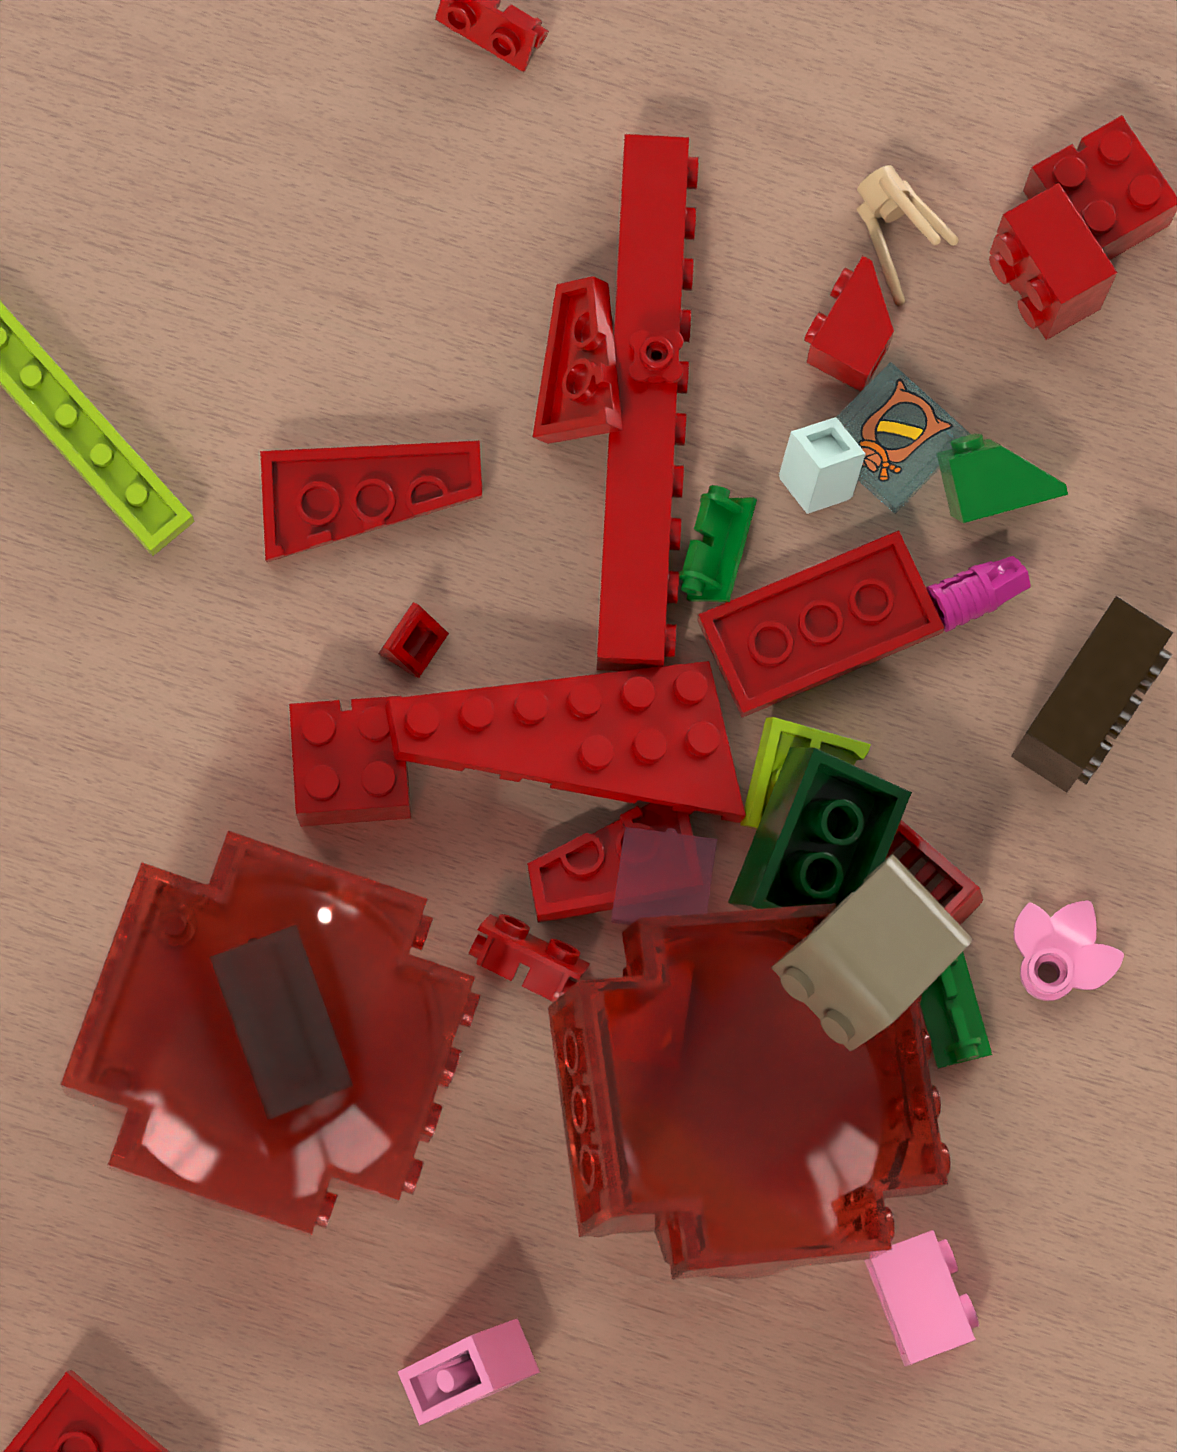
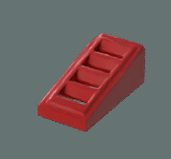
M901 820L886 859L905 841L911 848L899 861L908 871L921 857L927 862L914 875L924 888L938 873L944 878L930 892L940 904L955 889L959 892L944 909L961 925L983 902L980 887Z

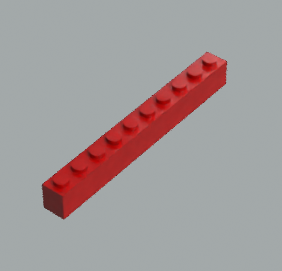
M625 134L614 324V346L623 431L609 433L596 670L627 671L660 667L664 665V657L675 658L676 624H666L667 604H677L679 571H669L668 569L669 550L680 551L682 518H672L671 507L672 498H682L684 465H674V445L685 446L686 413H676L677 393L687 394L689 361H679L684 371L681 379L675 383H667L666 381L662 383L636 382L629 374V367L634 362V350L629 345V339L632 333L639 329H644L649 334H664L668 330H675L682 335L684 342H690L691 310L681 309L682 291H692L694 258L683 257L684 240L695 239L696 208L686 207L687 189L697 190L699 157L688 156L689 137ZM659 352L651 354V358L656 361L662 357Z

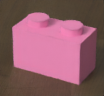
M934 1230L872 1252L864 1257L904 1366L975 1341L972 1329L979 1327L978 1318L967 1294L959 1296L950 1274L958 1272V1267L946 1239L937 1241Z

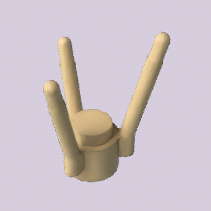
M887 165L872 172L858 186L857 191L865 202L857 208V211L867 225L894 302L897 306H902L905 303V298L877 219L882 217L886 223H890L906 214L933 245H938L941 241L937 233L952 246L957 245L959 240L946 224L915 194L906 180L902 181L892 165Z

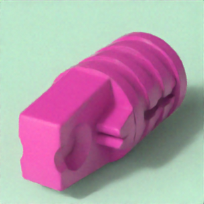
M1010 556L995 562L990 561L972 566L967 571L959 572L954 577H948L938 584L926 587L945 627L944 631L949 632L958 625L962 626L968 623L971 619H977L985 613L997 610L1004 602L1029 589L1031 584L1028 570L1017 558Z

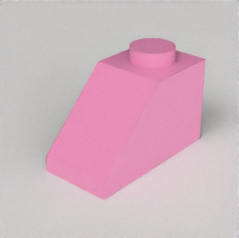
M518 1318L473 1334L398 1371L419 1426L540 1373Z

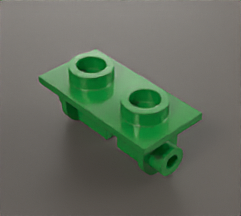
M710 485L708 493L701 495V504L694 530L704 536L702 541H690L683 570L679 574V579L683 581L681 590L688 593L686 600L689 602H730L757 503L756 498H729L730 490L717 485Z
M962 952L918 997L937 1069L992 1055L965 956Z

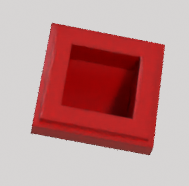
M413 602L378 654L411 675L420 678L449 633L419 604Z

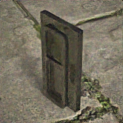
M296 925L258 938H251L245 943L210 956L267 1119H272L304 1105H313L319 1099L353 1086Z

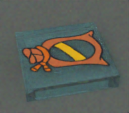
M892 362L837 416V419L866 453L858 481L894 514L940 469L936 453L952 449L950 444L952 440L971 434Z

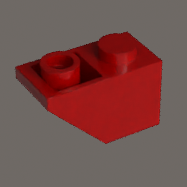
M862 255L854 271L846 267L843 269L830 294V297L836 299L835 304L828 316L821 312L816 315L804 338L805 342L811 344L806 363L861 393L865 391L888 351L894 332L873 262Z

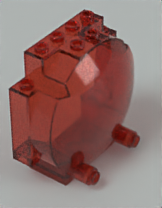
M229 830L209 885L141 862L60 1084L65 1096L125 1117L108 1162L109 1169L181 1193L211 1208L242 1214L310 1238L315 1225L323 1228L328 1226L338 1194L327 1191L328 1187L351 1194L359 1191L394 1204L399 1202L402 1192L413 1195L424 1165V1161L414 1158L419 1141L429 1144L443 1109V1105L433 1102L437 1088L440 1086L448 1089L462 1053L461 1049L452 1047L458 1026L462 1025L470 1028L481 996L471 992L475 976L409 954L411 947L423 950L433 921V917L423 914L427 898Z
M836 904L638 918L622 932L626 959L623 977L579 980L547 1007L579 1237H605L618 1233L655 1232L664 1262L670 1264L672 1280L705 1276L724 1279H754L776 1275L800 1266L867 1260L892 1250L891 1241L895 1234L894 1217L891 1209L885 1206L884 1199L927 1195L948 1184L947 1176L950 1172L951 1161L949 1150L946 1144L941 1142L938 1118L941 1112V1100L938 1089L931 1083L928 1065L931 1057V1040L927 1030L922 1028L919 1011L922 994L888 1027L850 1052L844 1044L837 1043L825 1033L821 1026V1020L804 1002L796 1000L787 993L782 986L781 978L771 968L786 952L806 938L837 907Z

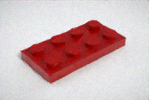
M899 530L747 593L730 602L702 612L697 617V621L741 718L940 635L945 629Z

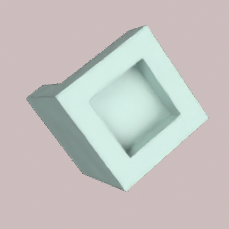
M837 417L791 431L779 477L804 511L809 514L852 498L866 453Z

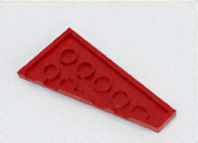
M710 661L390 698L385 705L396 760L461 772L468 768L499 774V779L515 782L527 779L548 783L550 788L595 797L633 804L640 800L671 806V811L692 814L694 811L720 815L721 820L741 823L746 817Z

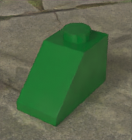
M982 434L967 435L954 439L950 442L952 449L936 453L950 514L962 523L1068 495L1067 486L1064 482L990 439L984 440Z

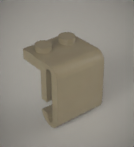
M893 854L863 880L864 883L855 892L848 895L806 938L786 952L771 967L781 978L782 986L787 993L796 1000L804 1002L821 1020V1026L825 1033L837 1043L844 1044L850 1052L894 1022L973 941V938Z

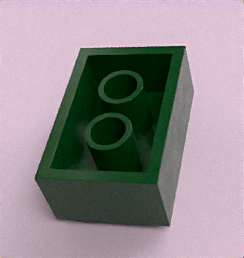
M790 747L728 903L803 937H807L848 895L855 892L864 883L863 880L885 861L912 792L817 748Z

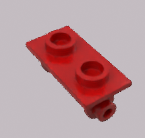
M440 0L435 20L522 72L527 70L533 47L539 49L548 34V30L541 26L542 20L528 15L512 4L504 12L498 10L497 8L500 6L501 0Z
M490 914L479 925L477 930L488 935V937L485 938L478 934L470 948L469 955L477 958L476 965L512 981L520 964H523L530 969L522 987L555 1004L559 1000L568 1004L571 1003L579 984L570 980V978L573 977L580 980L590 966V963L579 958L581 954L579 950L561 940L550 939L548 943L530 934V927L526 923L510 915L500 914L499 917Z

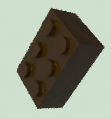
M1115 596L1011 757L1066 793L1077 779L1087 784L1113 746V744L1104 739L1106 735L1116 740L1141 704L1143 699L1134 694V692L1138 690L1145 695L1172 656V653L1164 649V646L1173 632Z

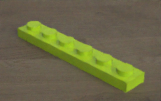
M0 301V386L146 550L154 556L195 522L192 514Z

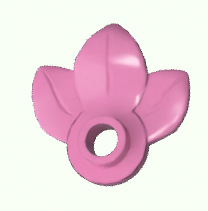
M1088 900L1066 905L1051 918L1039 906L1028 903L1019 914L1014 925V941L1024 957L1020 967L1021 982L1026 991L1039 1000H1058L1067 995L1072 988L1095 990L1108 982L1116 974L1124 958V953L1114 947L1094 944L1096 940V916L1094 907ZM1049 964L1053 966L1057 971V980L1053 983L1042 981L1038 975L1040 965Z

